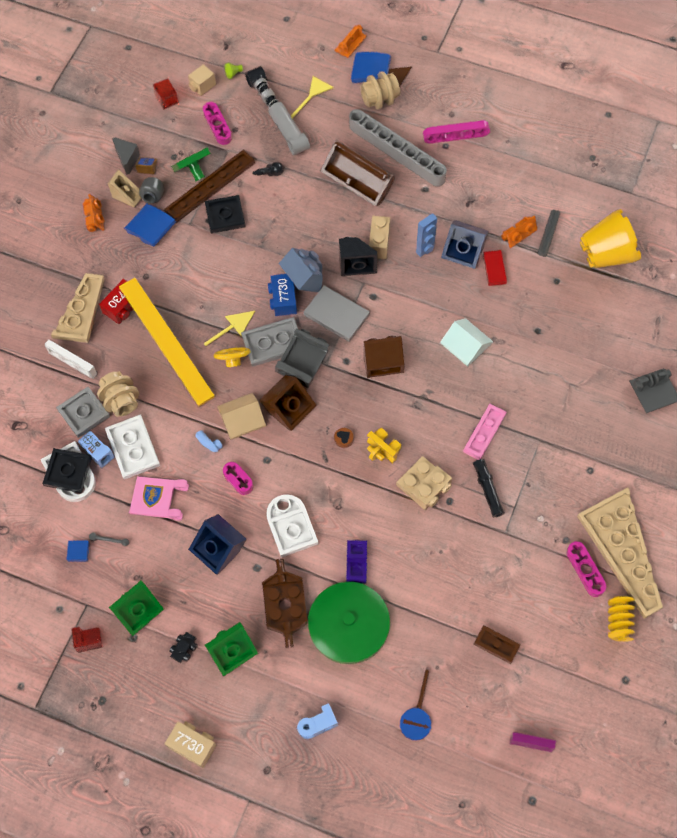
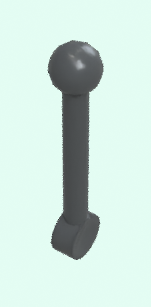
M96 533L89 535L91 541L103 540L120 543L123 546L129 545L128 539L120 540L97 536Z

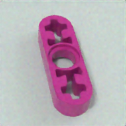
M214 102L205 103L203 105V114L217 142L221 145L229 144L232 140L231 131L217 104ZM215 121L222 122L219 126L213 125V122ZM223 131V134H224V136H226V137L223 138V136H221V133H220V132Z
M572 542L566 551L568 559L588 594L592 597H600L606 590V583L584 544ZM574 548H575L576 550H579V549H580V553H579L580 558L578 557V555H577L576 553H575V554L572 553V551H573ZM584 564L589 565L592 572L584 574L581 571V566ZM593 581L596 585L601 586L599 588V591L597 589H592V586L594 585Z

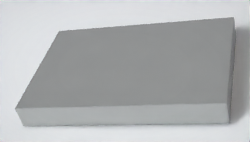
M326 286L321 288L303 312L304 316L350 342L370 315L368 310Z
M294 317L241 332L245 347L251 351L248 356L252 367L282 358L294 336L295 329H298Z

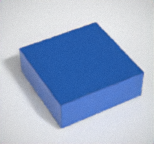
M68 541L67 561L88 562L90 542Z

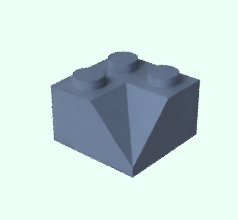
M291 248L279 262V265L299 290L319 292L321 290L323 275L322 263L318 259L319 256L312 250Z

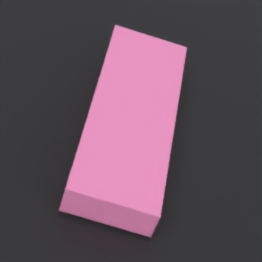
M489 404L463 452L480 460L507 412Z

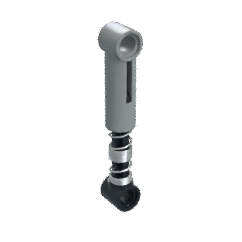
M262 66L245 72L250 88H255L258 91L265 105L268 106V112L287 141L292 155L310 149L306 135L301 133L283 103L278 102L279 100L276 99V95L268 87L267 76Z

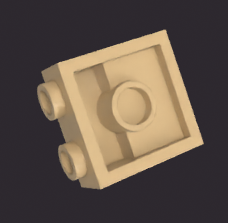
M422 456L396 482V486L426 510L429 506L433 507L438 502V497L442 492L445 494L452 487V477L438 465L435 467Z

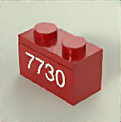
M122 279L99 304L102 313L117 324L126 320L133 310L119 286L128 282L125 279Z

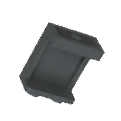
M296 328L286 351L275 366V372L282 376L296 377L302 386L309 388L329 351L330 345L323 338H315L307 330Z

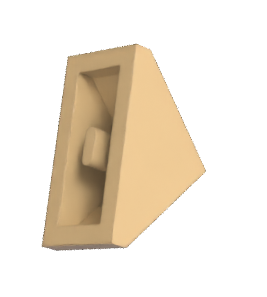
M117 170L108 182L112 198L135 207L141 199L140 189L120 170Z

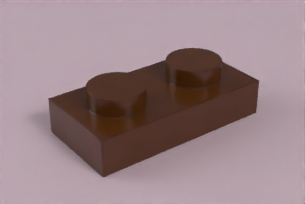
M483 625L474 642L475 646L509 664L512 663L521 645Z

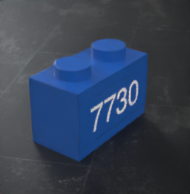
M287 274L270 276L271 283H268L269 294H273V299H270L271 310H275V316L297 314L294 283Z

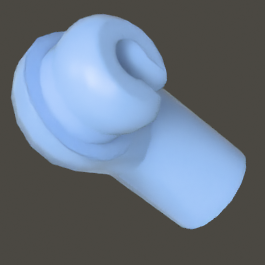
M202 430L198 431L195 435L198 441L212 452H218L223 447L220 440L216 439L212 442Z

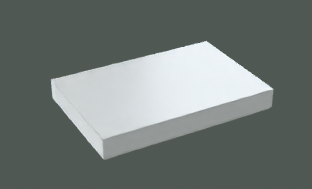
M141 414L105 428L124 480L160 466Z

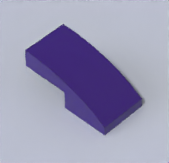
M347 540L346 582L367 584V541Z

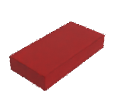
M502 251L483 252L488 286L507 284Z

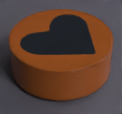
M340 428L335 432L334 440L337 446L347 448L352 445L354 436L350 429Z

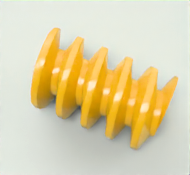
M616 596L608 600V605L610 606L608 608V613L610 614L608 617L610 622L608 625L610 630L608 637L614 641L626 642L634 640L629 635L634 634L635 631L629 629V627L634 626L635 623L629 621V619L634 618L635 614L629 613V610L635 609V606L628 604L634 601L633 597Z

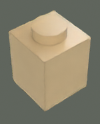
M204 64L188 75L189 87L200 96L216 85L214 73Z

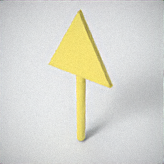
M255 311L225 316L231 325L206 341L204 345L207 346L232 328H235L241 335V332H244Z

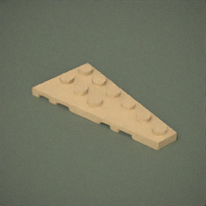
M626 488L579 513L577 517L629 597L634 598L633 603L645 619L661 610L663 606L657 585L653 579L652 568L647 558V550L641 529L636 520L635 508L630 499L629 488Z

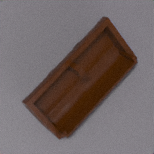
M338 140L334 142L320 170L374 206H379L383 202L395 179L394 175Z

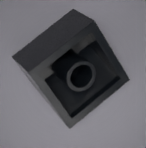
M358 237L339 239L341 276L377 274L376 250Z

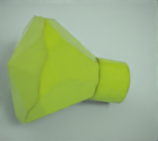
M225 63L224 71L227 78L232 79L238 72H242L243 66Z

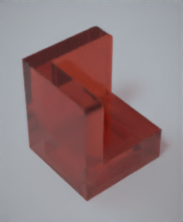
M168 78L153 84L155 96L163 110L179 103L177 92Z
M80 627L71 628L73 646L78 653L103 648L101 632L98 627L82 630Z

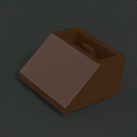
M388 336L383 339L371 338L364 341L363 359L367 378L404 373L405 364L401 336Z

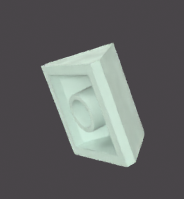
M465 318L454 321L440 343L468 367L493 341Z

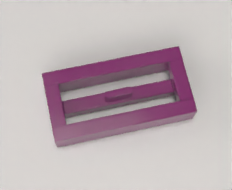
M513 732L510 737V744L553 752L556 740Z

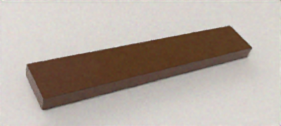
M243 149L167 206L164 212L174 218L177 223L254 165L255 159Z

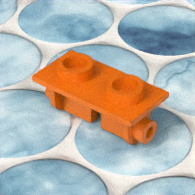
M355 25L334 51L349 58L367 37V35L362 33V26Z
M88 194L89 199H85L83 202L84 214L88 216L85 218L86 228L89 232H94L97 228L104 231V217L101 211L102 204L98 198Z
M535 216L524 217L515 224L516 228L512 226L503 231L501 238L504 241L507 240L509 248H512L538 230Z

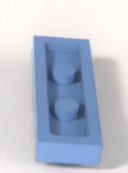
M433 213L418 223L416 253L420 257L424 254H429L434 249L437 217Z

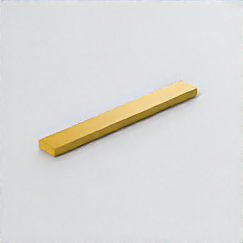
M133 278L119 286L121 292L198 407L215 398V395L137 279Z

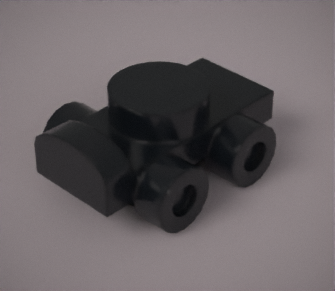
M185 632L184 635L180 634L176 639L177 645H172L169 650L172 653L170 657L179 663L183 660L188 662L191 657L188 651L192 650L194 652L198 646L195 643L196 637L188 632Z

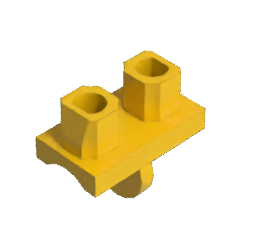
M379 428L374 433L370 431L367 434L369 437L367 442L370 444L367 450L371 452L369 459L374 461L378 458L380 461H383L386 458L393 464L397 460L401 444L395 439L389 445L386 444L384 440L388 437V434L382 428Z

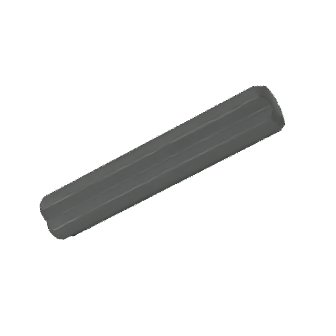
M553 209L550 212L539 246V256L546 257L560 216V211Z

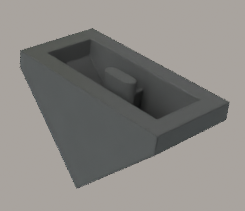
M116 137L112 138L117 155L126 175H128L140 156L138 145Z

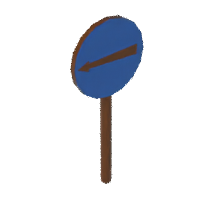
M428 669L425 670L417 708L407 710L400 719V729L404 736L410 740L424 739L431 729L429 715L421 710L429 675Z

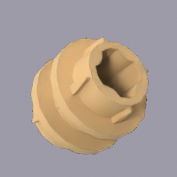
M384 71L378 73V79H375L373 75H369L367 81L363 82L360 86L363 101L368 107L375 106L376 109H381L383 101L389 106L393 105L394 99L400 96L399 83L393 73L386 75Z
M119 371L111 372L100 379V388L97 396L103 402V407L107 412H114L116 417H122L130 414L137 408L138 403L136 400L139 396V391L133 386L131 377L123 376Z

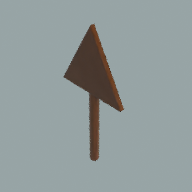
M412 66L389 69L388 74L393 73L396 76L400 87Z

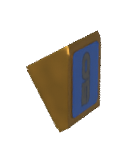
M140 157L136 163L137 173L155 174L157 158Z

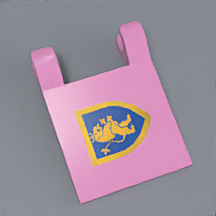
M137 476L129 513L181 521L183 517L181 510L170 509L174 489L188 491L189 484L183 479L168 480Z

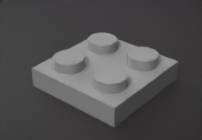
M86 387L56 407L78 438L110 417L89 387Z

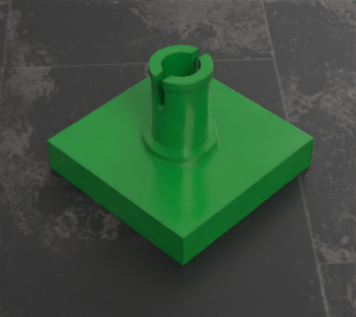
M208 147L171 167L174 172L184 167H189L195 181H198L205 177L198 162L211 153Z
M141 580L129 591L125 592L124 595L122 594L109 607L132 636L164 610Z
M240 622L228 630L219 631L216 638L204 645L223 677L258 654Z

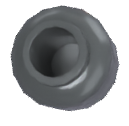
M146 178L140 187V197L147 203L159 202L164 193V184L158 178Z

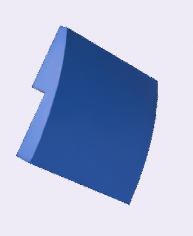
M379 52L356 53L351 74L352 83L366 82L369 75H373L375 79H378V73L384 71L387 75L391 56Z
M146 204L127 224L125 230L127 233L139 237L143 243L154 247L176 221L160 209Z

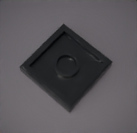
M239 195L205 201L211 234L245 228Z
M53 448L42 483L43 486L82 493L92 456Z

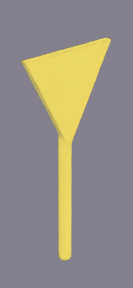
M313 76L309 96L292 113V119L313 96L333 89V86Z

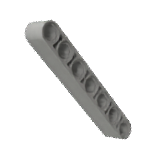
M359 109L350 112L349 128L351 131L430 184L439 187L445 183L447 169L442 163Z

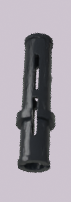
M485 459L473 462V466L478 476V484H481L492 517L502 516L505 512L494 487L493 476L488 471Z

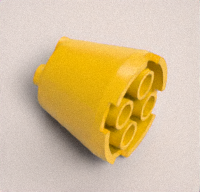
M622 209L612 212L582 234L579 243L582 251L587 252L588 258L586 259L590 268L634 263L641 260V252L636 250L638 240L628 217L621 215L623 213Z

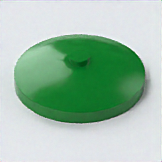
M341 582L326 588L314 600L309 611L308 628L312 642L321 654L338 663L356 664L372 658L383 647L389 634L390 616L384 600L375 590L357 582Z

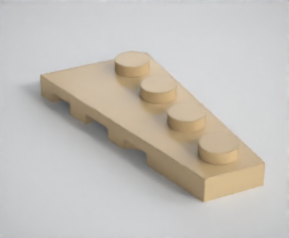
M85 273L75 291L73 300L68 303L67 310L59 319L56 330H53L51 333L52 338L89 342L105 280L103 275Z

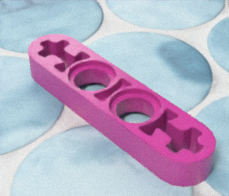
M485 120L426 128L423 131L424 142L428 144L478 138L488 135L490 128L489 123Z

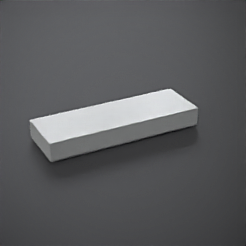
M49 339L45 343L48 353L91 379H94L97 375L94 366Z

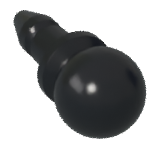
M274 162L268 164L265 168L253 171V175L261 176L268 174V176H279L283 173L284 167L281 163Z

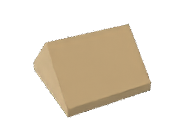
M253 393L217 406L230 440L266 427L259 403Z

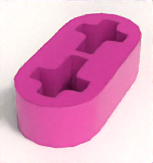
M228 462L224 465L223 475L232 487L241 495L251 493L253 482L245 471L235 462ZM228 469H235L237 476L235 477L232 473L229 474ZM239 480H241L244 484L247 483L248 488H241Z

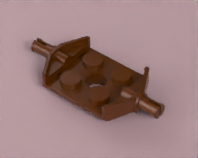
M276 559V573L262 582L266 627L271 631L283 634L285 648H289L288 640H290V647L292 648L294 647L293 633L308 624L303 580L300 576L286 572L284 559H280L281 566L279 559ZM283 600H288L291 603V606L286 610L279 607L280 602Z

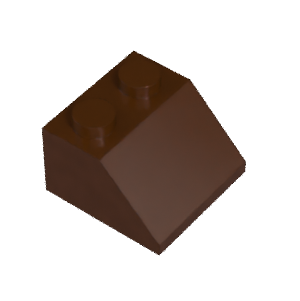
M284 375L259 400L268 413L289 431H292L317 406L298 379L288 375Z

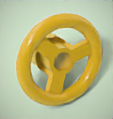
M245 347L229 348L215 352L213 357L218 360H225L226 367H235L241 365L240 358L249 355L251 351Z

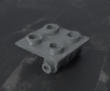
M663 368L629 381L646 413L677 402V392L669 379L672 376L669 369Z

